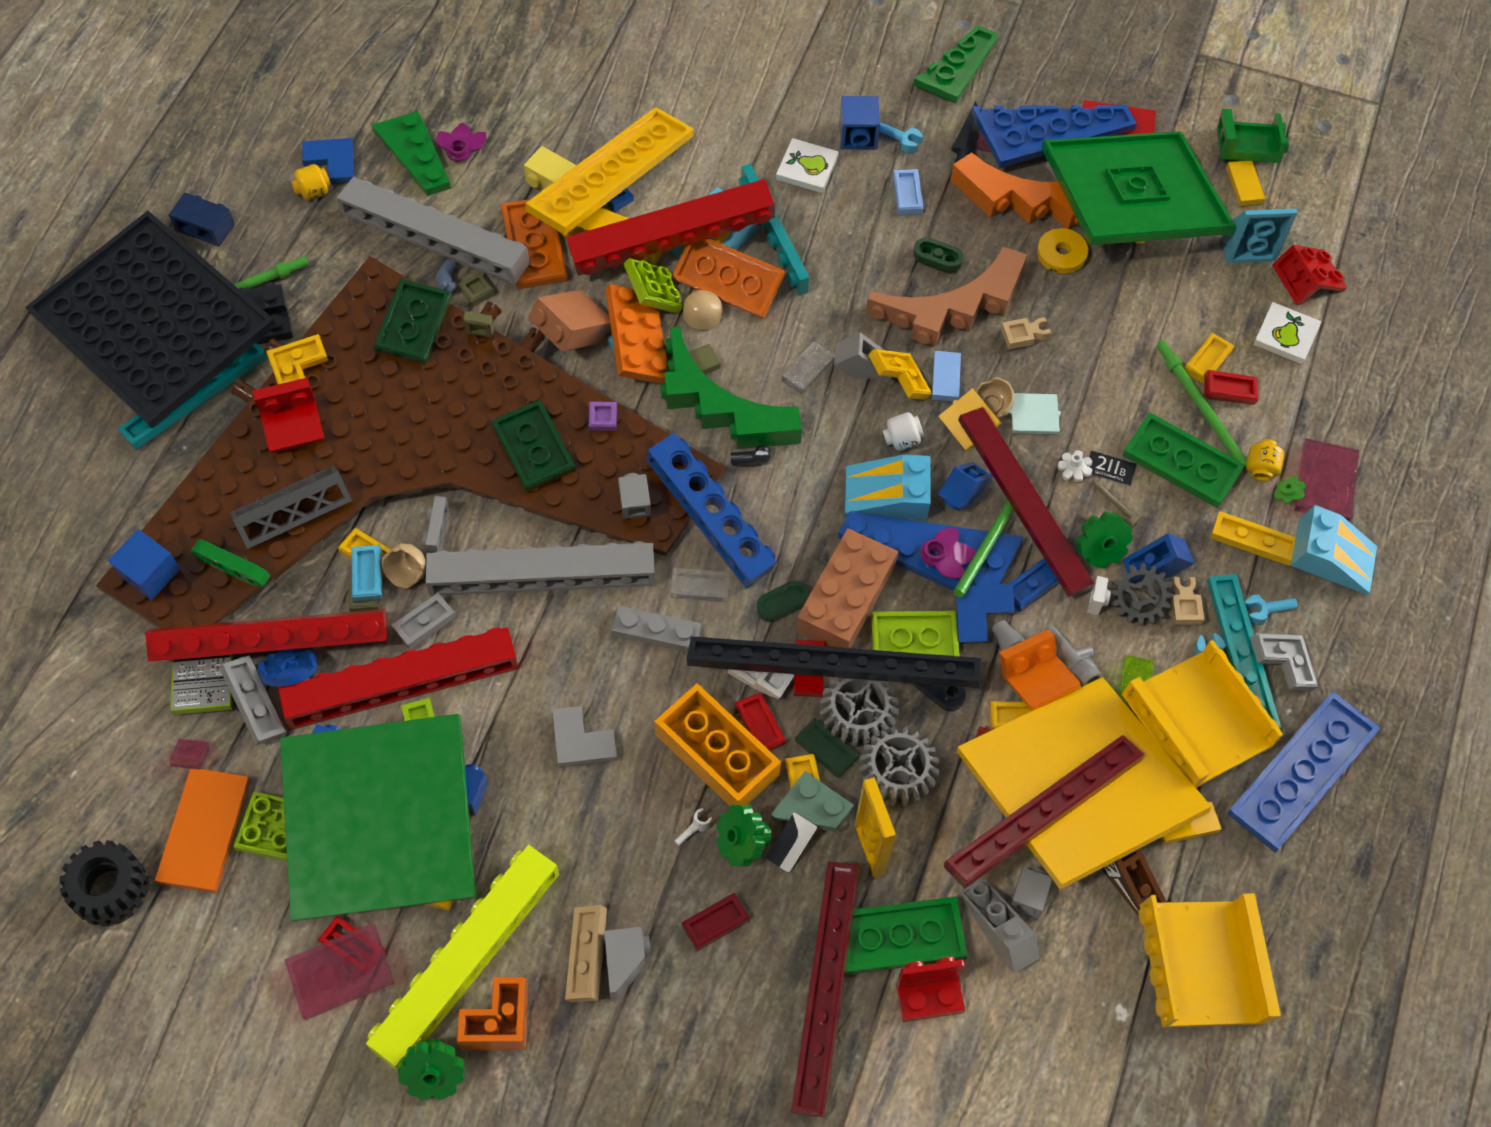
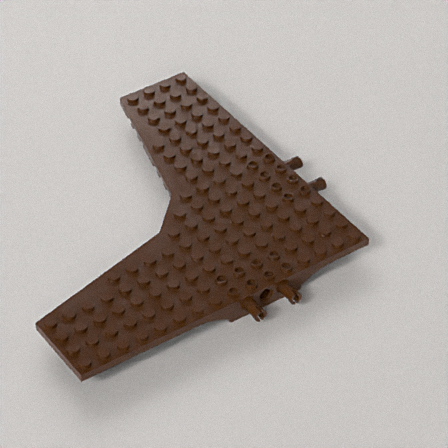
M369 256L300 339L319 334L328 358L327 362L303 369L305 378L308 377L314 393L325 439L320 442L270 453L261 415L253 397L252 391L256 389L245 383L242 379L236 380L235 382L239 387L233 384L230 392L247 402V404L141 530L170 552L181 570L152 601L119 577L113 567L107 571L96 587L157 628L218 623L229 613L233 614L241 608L240 605L252 595L256 596L264 588L261 589L195 558L190 551L198 539L207 541L260 566L270 574L266 582L267 584L273 578L276 580L311 552V548L321 540L325 541L330 537L332 531L344 522L347 523L355 517L354 514L362 507H367L373 501L384 500V497L398 494L406 496L422 493L425 489L436 487L441 489L453 487L459 490L462 488L473 492L474 495L480 497L487 496L499 500L500 503L508 506L512 504L524 508V511L564 524L571 523L580 526V529L607 535L608 538L617 541L620 539L629 543L637 541L653 543V552L663 556L669 553L692 519L646 461L648 450L671 434L617 403L616 431H589V402L615 401L534 354V351L545 339V335L540 330L535 333L537 328L532 327L520 344L494 330L492 337L467 334L463 321L465 312L449 304L427 364L375 351L374 343L400 278L411 280ZM489 301L479 314L492 316L494 322L502 311L496 304L491 307L493 302ZM271 339L269 343L273 346L266 344L264 353L267 355L266 351L283 345L275 339ZM274 372L260 389L278 385ZM541 399L576 466V470L525 492L490 421ZM690 446L691 454L696 460L699 459L704 463L708 471L707 474L713 482H719L726 471V467ZM675 462L672 464L678 470L685 469L682 463ZM333 465L336 467L350 495L351 502L247 549L230 515L231 511ZM629 473L646 474L651 516L623 519L618 477H624V475ZM693 483L689 485L693 491L702 490L698 484ZM338 484L327 488L323 496L324 499L330 501L343 497ZM310 498L300 500L297 510L304 513L312 511L316 500ZM278 510L274 512L270 522L282 525L287 522L290 513ZM252 522L243 526L248 538L251 539L261 534L264 525Z

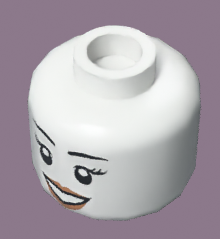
M910 412L889 418L887 420L888 429L883 430L887 445L893 444L897 451L918 446L921 443V437L924 436L918 416L914 417Z

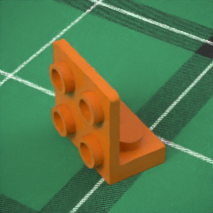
M1049 629L999 652L1001 676L1031 711L1081 688L1080 681L1056 656L1055 635Z

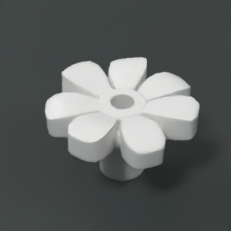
M1076 450L1073 455L1064 453L1062 461L1058 462V470L1064 471L1062 478L1065 481H1069L1073 477L1075 482L1083 481V476L1089 478L1092 474V469L1089 467L1092 465L1091 458H1082L1083 452Z

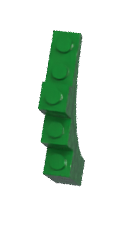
M681 327L670 328V338H666L667 354H672V360H668L669 372H664L665 383H660L661 399H666L667 409L694 407L695 419H701L702 429L729 427L730 439H735L736 449L756 448L759 445L769 447L801 444L802 427L799 407H776L758 404L737 397L719 387L693 361L684 343Z

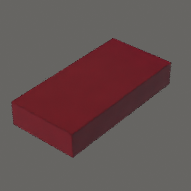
M732 893L683 921L681 926L695 950L699 951L750 922V917L736 894Z

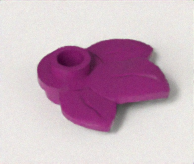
M462 122L451 134L439 131L436 141L438 146L446 151L450 160L462 162L467 160L472 152L478 151L486 143V132L472 134L468 126Z
M945 528L938 531L934 539L922 545L920 556L924 563L929 566H935L942 576L951 579H961L964 574L962 566L972 561L976 551L968 545L957 542L959 538L957 528ZM936 552L939 556H932L929 553Z

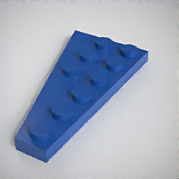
M1072 105L1071 109H1059L1058 106H1020L1018 109H1004V106H994V109H981V106H972L971 110L999 168L1045 156L1041 148L1043 140L1115 136L1133 131L1137 125L1127 105H1097L1095 109H1081V105Z
M850 511L838 532L837 538L842 539L847 528L897 550L896 565L954 591L960 579L944 577L935 566H929L924 563L920 556L922 545L934 539L937 532L942 529L957 528L959 532L957 542L968 545L977 552L989 531ZM1001 533L970 586L1001 584L1024 536ZM936 552L929 553L932 556H939ZM970 563L962 566L964 572L966 571Z

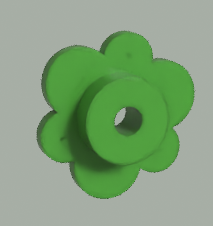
M1290 476L1285 481L1277 483L1278 489L1275 490L1274 497L1277 500H1283L1285 504H1290L1293 500L1299 501L1305 495L1303 490L1306 485L1303 481H1299L1296 476Z

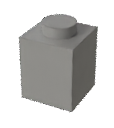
M629 473L624 475V477H618L623 519L651 516L646 474Z
M1023 867L1012 896L1011 908L1016 913L1038 920L1043 911L1052 878L1047 876L1041 869L1034 867L1027 869Z

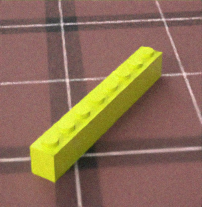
M529 844L523 851L519 850L510 861V868L504 875L499 874L490 886L491 891L484 899L480 898L475 902L470 911L471 915L465 923L460 922L453 929L450 935L451 940L444 948L439 947L430 959L431 964L424 973L419 972L413 978L409 986L411 989L403 998L399 997L393 1002L389 1009L390 1014L382 1024L380 1022L371 1029L367 1037L369 1040L366 1042L371 1052L397 1071L399 1060L406 1056L407 1048L415 1046L419 1042L427 1041L557 879L559 870L554 862Z

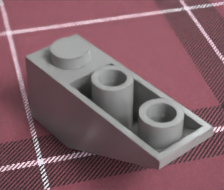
M985 878L959 892L993 949L1013 973L1040 959L1036 934Z

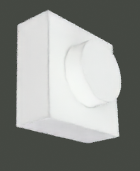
M1100 576L1096 577L1095 584L1091 589L1087 613L1094 615L1099 614L1102 606H1108L1111 590L1107 589L1108 578Z

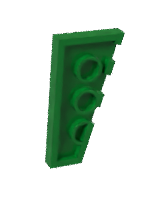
M977 25L958 41L957 46L952 50L948 49L938 62L930 64L926 72L922 75L918 74L914 78L913 85L957 103L997 43L999 34Z
M419 111L371 125L374 134L382 139L385 147L392 151L397 157V161L409 171L412 179L427 196L451 189L449 179Z

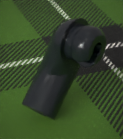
M759 445L755 451L732 452L731 464L732 466L766 464L771 458L770 449L766 445Z

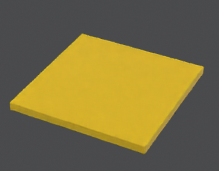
M1103 677L957 748L958 755L1006 818L1122 735L1144 754L1141 762L1026 844L1060 890L1209 813L1211 805Z

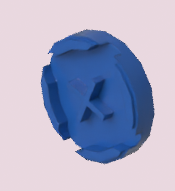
M300 648L273 651L266 656L267 660L265 662L260 661L258 664L259 677L264 684L279 687L294 685L312 676L318 668L316 654L309 648H306V651H301Z

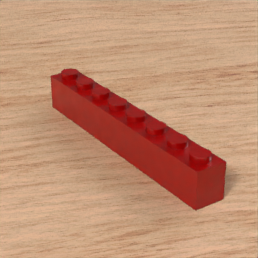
M762 179L566 238L577 275H590L603 268L617 267L629 258L641 260L647 255L658 252L664 253L681 245H692L698 240L715 238L722 233L732 230L739 231L746 226L756 223H766L770 219L775 218V204L766 180Z
M386 609L156 628L145 632L148 662L386 641L389 637Z
M508 627L502 629L492 628L483 634L475 636L465 635L456 641L435 643L429 648L418 651L408 650L392 658H378L372 663L361 666L351 665L339 672L321 673L315 676V678L301 681L294 685L278 687L284 719L289 729L293 730L514 671L519 668Z

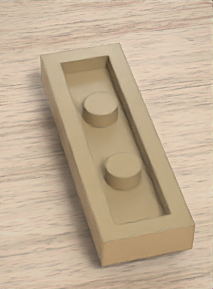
M602 905L574 908L565 1000L571 1003L598 1001L607 915V908Z

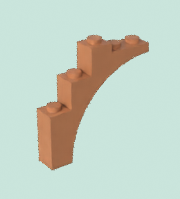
M1002 247L996 260L979 277L953 291L934 296L911 298L890 296L871 291L867 300L866 314L878 320L882 319L891 322L901 328L911 329V339L917 340L921 344L935 347L945 323L957 329L970 331L980 308L993 314L1005 316L1023 273L1027 254Z

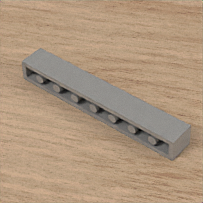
M353 177L337 196L342 215L513 285L516 284L530 264L527 246H524L521 242L504 238L496 232L492 233L474 223L470 224L458 219L454 215H447L437 211L432 206H425L414 201L412 198H405L389 189L373 185L367 180L363 181Z
M637 541L632 544L606 543L596 546L579 544L574 547L552 545L548 548L525 546L520 549L508 550L504 548H494L486 551L466 549L463 552L439 550L435 553H426V586L429 596H434L437 593L441 596L655 586L653 543Z

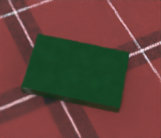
M400 278L374 343V350L427 364L452 299V292Z
M541 399L490 421L525 492L576 470V466Z

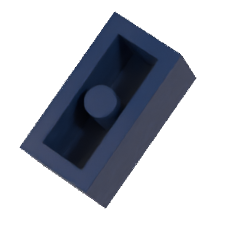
M185 192L168 214L175 231L220 247L235 225L231 212L225 205L215 204L201 196H193Z

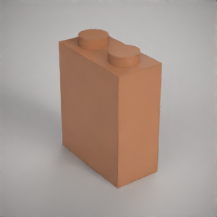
M581 290L538 297L528 317L562 352L603 343L611 330L609 316Z

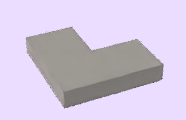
M1256 633L1250 638L1258 664L1282 665L1289 690L1313 691L1318 687L1302 635Z
M582 706L553 709L558 767L617 761L614 729L585 733Z

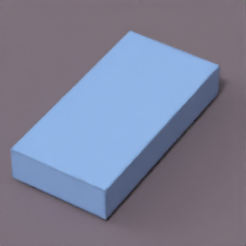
M918 169L893 170L898 215L923 214L924 208Z
M934 352L931 400L953 402V400L959 399L961 353Z

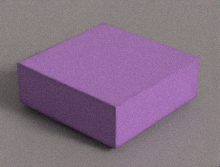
M589 402V431H616L617 402Z

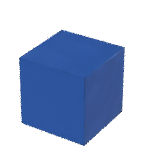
M879 96L841 97L839 118L840 149L877 150L880 131Z
M139 529L108 560L119 577L151 601L181 570L170 552Z

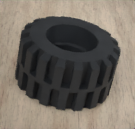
M99 840L93 842V847L89 848L87 845L80 847L81 853L78 855L73 853L69 857L72 862L64 864L62 870L66 874L60 876L59 883L63 886L60 888V892L65 898L66 904L82 920H86L89 924L95 926L97 922L101 926H109L110 921L119 924L122 922L121 918L126 915L130 918L134 915L132 912L134 907L139 909L142 906L143 902L140 898L146 897L148 892L144 885L148 884V877L144 874L146 870L134 854L120 843L116 845L114 841L106 840L105 845H103ZM109 871L119 872L118 880L109 892L99 896H90L91 886L98 876Z

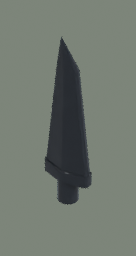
M971 110L951 147V150L957 154L955 163L971 152L975 154L979 127Z

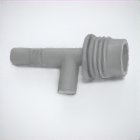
M1049 625L1045 629H1049L1055 635L1056 646L1071 663L1068 669L1080 681L1082 687L1102 677L1091 657L1094 654L1091 646L1074 650L1054 625Z

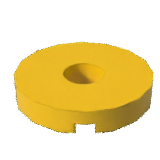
M1058 228L1044 233L1039 239L1037 256L1041 264L1048 270L1053 269L1057 270L1056 273L1068 274L1082 268L1087 259L1089 249L1087 242L1080 234L1070 229ZM1057 249H1065L1068 253L1060 254L1057 252Z

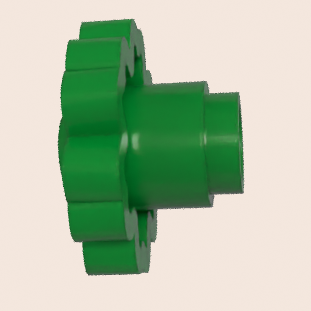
M1105 511L1100 518L1091 516L1081 526L1082 535L1077 537L1076 544L1078 553L1091 566L1104 568L1108 565L1109 561L1116 564L1127 555L1128 549L1126 545L1133 541L1132 528L1124 522V519L1119 514Z
M731 805L728 812L721 814L720 820L717 823V831L720 834L717 838V846L720 849L721 857L728 858L730 866H751L753 860L761 857L764 847L771 841L770 827L762 822L759 813H753L751 805Z
M438 1039L419 1042L415 1046L408 1047L406 1056L399 1060L397 1070L399 1075L398 1082L401 1085L408 1086L407 1092L409 1095L417 1096L421 1100H427L431 1096L438 1100H443L447 1096L455 1094L457 1085L463 1082L465 1074L464 1059L455 1056V1048L453 1046L446 1045Z

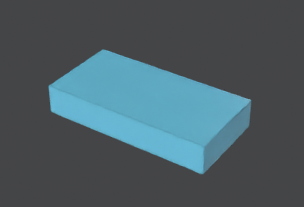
M380 545L352 547L353 602L382 600V550Z

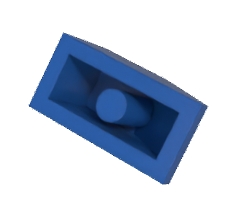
M973 461L954 467L938 495L945 499L944 503L949 507L961 510L969 507L994 477Z
M1169 533L1122 559L1128 574L1130 573V565L1139 570L1140 565L1145 563L1146 570L1149 571L1153 566H1156L1155 574L1159 575L1164 572L1166 574L1164 578L1172 577L1194 564L1186 541ZM1144 576L1132 577L1130 581L1133 584L1142 582Z

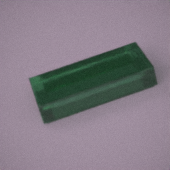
M816 718L795 737L797 744L809 754H814L815 759L838 779L858 759L856 752L841 742L837 736H833L831 731L825 728Z

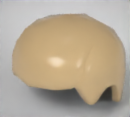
M696 290L686 297L683 305V319L691 328L709 330L720 322L722 302L716 294L707 290Z
M999 377L982 382L975 391L998 419L1006 416L1014 405L1013 388L1008 381Z
M400 543L391 548L382 557V571L386 578L395 586L404 589L410 588L426 574V558L412 544Z

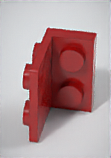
M1292 245L1272 264L1295 304L1302 305L1320 288L1342 292L1347 289L1343 281V275L1335 269L1331 262L1330 254L1324 249Z
M308 377L252 391L254 401L261 415L270 453L320 442L325 439L314 393Z
M944 957L936 960L935 964L924 965L922 961L906 964L905 968L901 969L895 985L902 1022L963 1014L965 1012V1005L959 979L965 967L964 960L955 961L954 957Z

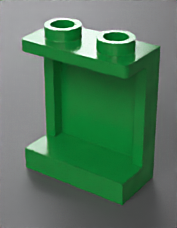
M1232 109L1221 110L1216 128L1221 159L1281 162L1283 153L1288 151L1289 139L1285 138L1286 124L1282 122L1280 113H1275L1272 124L1234 122Z

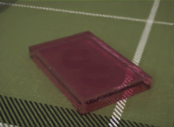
M1305 438L1298 480L1303 481L1306 485L1303 490L1305 495L1303 499L1295 501L1294 510L1307 513L1314 505L1340 514L1349 522L1352 517L1359 450Z
M373 923L285 959L299 1009L304 1020L313 1018L395 983L376 925Z

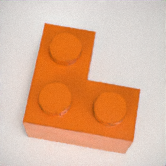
M493 977L492 1009H459L457 1042L462 1051L526 1050L529 987L525 977Z

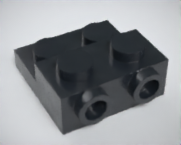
M267 282L258 289L239 288V290L271 316L277 324L256 342L258 345L269 343L271 339L280 341L293 338L286 297L281 284L276 285L273 282Z

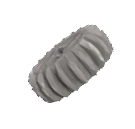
M838 678V681L832 679L829 682V688L823 690L824 698L820 700V707L823 708L820 711V717L826 719L824 721L825 729L832 728V737L841 734L842 744L847 739H851L854 747L857 746L859 740H862L864 745L869 744L870 738L873 735L881 738L880 731L882 730L889 734V728L895 726L896 720L894 718L898 717L899 713L898 708H896L898 699L897 697H892L894 694L893 687L885 688L887 681L878 682L876 680ZM854 691H860V692L855 693V694L849 693V692H854ZM870 695L879 702L882 710L877 708L878 705L871 702ZM864 701L862 709L858 710L856 715L854 716L855 708H857V706H861L862 702ZM836 706L841 707V711L848 715V721L840 716ZM862 722L870 723L867 725H858Z
M894 726L891 728L890 735L885 730L880 731L881 738L873 735L870 738L871 745L866 744L863 747L864 754L860 756L859 760L862 764L859 773L865 776L862 782L864 783V780L875 777L882 799L885 800L886 797L891 798L890 804L892 806L895 805L897 799H900L902 805L905 806L908 803V798L916 804L919 801V795L926 797L929 793L928 788H934L936 784L934 778L938 777L939 770L935 767L938 766L939 759L933 757L936 752L935 747L926 748L929 743L928 738L921 741L918 740V731L913 733L912 736L908 735L907 727L903 729L902 733H898ZM878 756L883 759V764L886 766L882 776L878 772L875 763ZM916 757L920 761L923 774L920 777L915 773L916 769L912 766ZM899 781L903 784H894L893 782Z

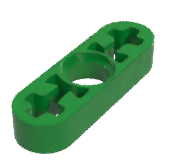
M201 539L196 541L190 551L198 560L257 588L262 589L270 577V574L260 566Z

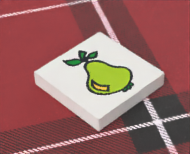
M792 138L776 173V180L823 194L837 162L839 151Z
M1272 302L1253 345L1303 365L1322 321Z

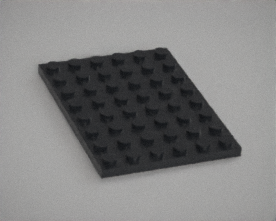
M148 210L25 307L45 329L151 429L277 325L271 316Z

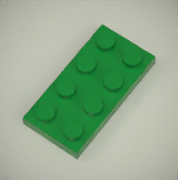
M1150 412L1122 454V456L1216 508H1219L1245 466L1244 463Z
M956 896L854 909L845 975L905 968L906 964L916 961H922L924 965L935 964L936 960L944 957H954L955 961L966 960L968 957Z

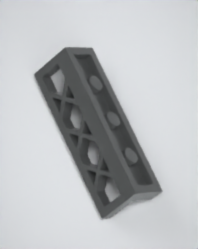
M333 465L231 511L230 515L248 549L352 500L338 470ZM338 484L343 497L334 501L324 499L323 496L326 489ZM305 498L316 500L314 509L308 513L297 510L300 500ZM278 510L290 513L287 522L282 525L270 522L274 512ZM252 522L263 524L261 534L249 539L243 526Z

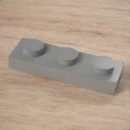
M619 606L612 627V635L688 652L691 636H700L702 623Z
M250 655L223 663L220 667L221 673L255 745L282 737L286 731Z

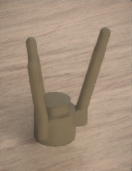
M1093 480L1094 486L1118 508L1116 513L1133 529L1141 517L1125 507L1099 481ZM1085 514L1081 515V519L1086 521L1091 517Z

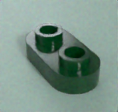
M928 237L920 238L914 244L913 256L922 264L948 273L956 272L962 266L963 253L957 247Z

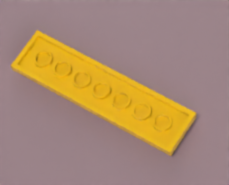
M655 107L526 202V212L566 235L690 140L694 135V129Z

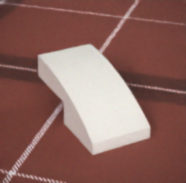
M733 669L727 671V673L743 683L776 699L782 696L794 677V674Z

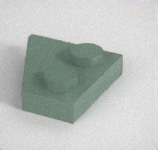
M804 771L773 811L771 819L776 822H780V820L789 821L792 814L796 813L822 830L836 832L852 811L854 805Z

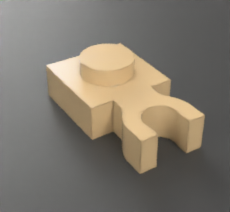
M1027 318L1002 322L1001 331L1008 350L1033 345L1035 339H1050V329H1039L1046 326V318H1038L1033 323H1029Z
M1174 577L1172 589L1176 595H1173L1170 599L1174 625H1202L1204 622L1201 595L1193 594L1196 586L1195 577H1189L1188 587H1183L1180 584V578Z

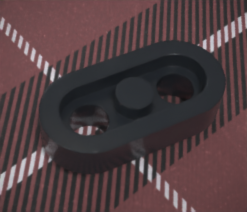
M915 684L920 692L945 711H956L964 704L966 697L964 687ZM947 691H954L956 696H949Z

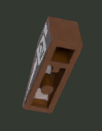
M1141 849L1101 868L1138 917L1140 904L1151 895H1156L1157 903H1167Z

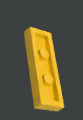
M1219 511L1210 539L1291 566L1296 537Z

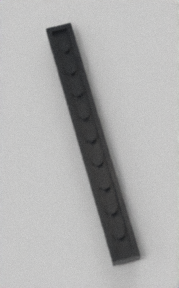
M691 636L686 658L687 666L967 688H979L981 658L694 636Z

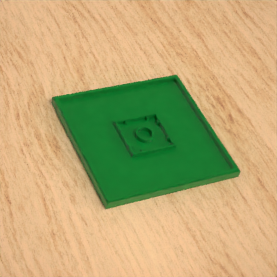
M1181 131L1043 140L1041 148L1089 245L1234 234L1236 230V225Z
M452 714L280 738L291 921L476 898L461 715Z

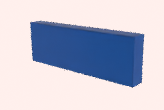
M1044 558L1009 583L1013 584L1014 607L1021 612L1059 584Z

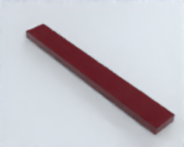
M984 407L961 414L958 419L959 423L1068 598L1091 589L1095 583Z
M1124 735L1120 736L945 861L944 868L966 889L1141 762L1144 754Z
M829 861L827 864L791 1108L793 1114L825 1118L860 869L858 864Z

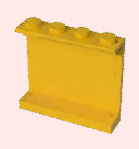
M1213 640L1207 644L1201 653L1144 682L1140 677L1130 681L1122 693V696L1147 731L1195 788L1270 749L1283 736L1277 722L1269 716L1263 708L1260 699L1251 692L1244 682L1242 675L1234 669L1224 651Z
M1242 894L1232 902L1157 903L1156 895H1151L1140 904L1139 920L1144 926L1145 932L1144 949L1150 959V981L1155 986L1157 997L1155 1009L1158 1017L1161 1019L1162 1028L1268 1024L1281 1016L1255 894Z

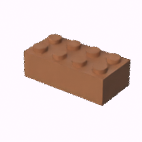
M847 528L797 617L796 632L811 640L825 641V646L852 648L895 569L898 551Z

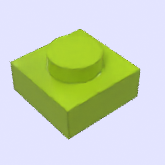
M430 698L401 705L404 721L435 717Z

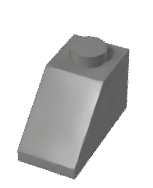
M859 332L836 343L834 365L849 376L888 381L893 379V377L879 376L868 355L873 349H884Z
M642 926L604 931L611 1001L620 998L646 966L645 956L651 955L649 936L643 937Z

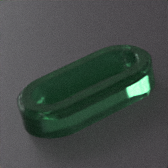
M790 581L763 594L757 601L756 610L758 616L766 622H775L802 609L809 597L808 587L801 581Z

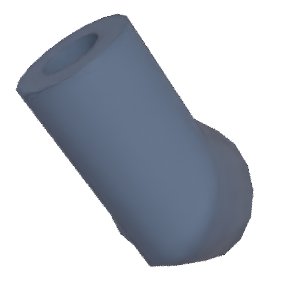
M447 259L435 276V281L439 289L453 293L457 288V284L452 281L451 275L457 268V265L450 259Z

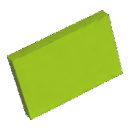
M956 611L871 612L872 650L960 656Z

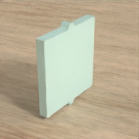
M1014 393V405L1009 411V416L1012 420V433L1059 434V417L1061 412L1058 411L1057 394Z

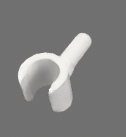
M703 808L695 812L692 824L674 840L678 846L696 831L704 832L709 828L712 817L705 822L698 820L704 813Z

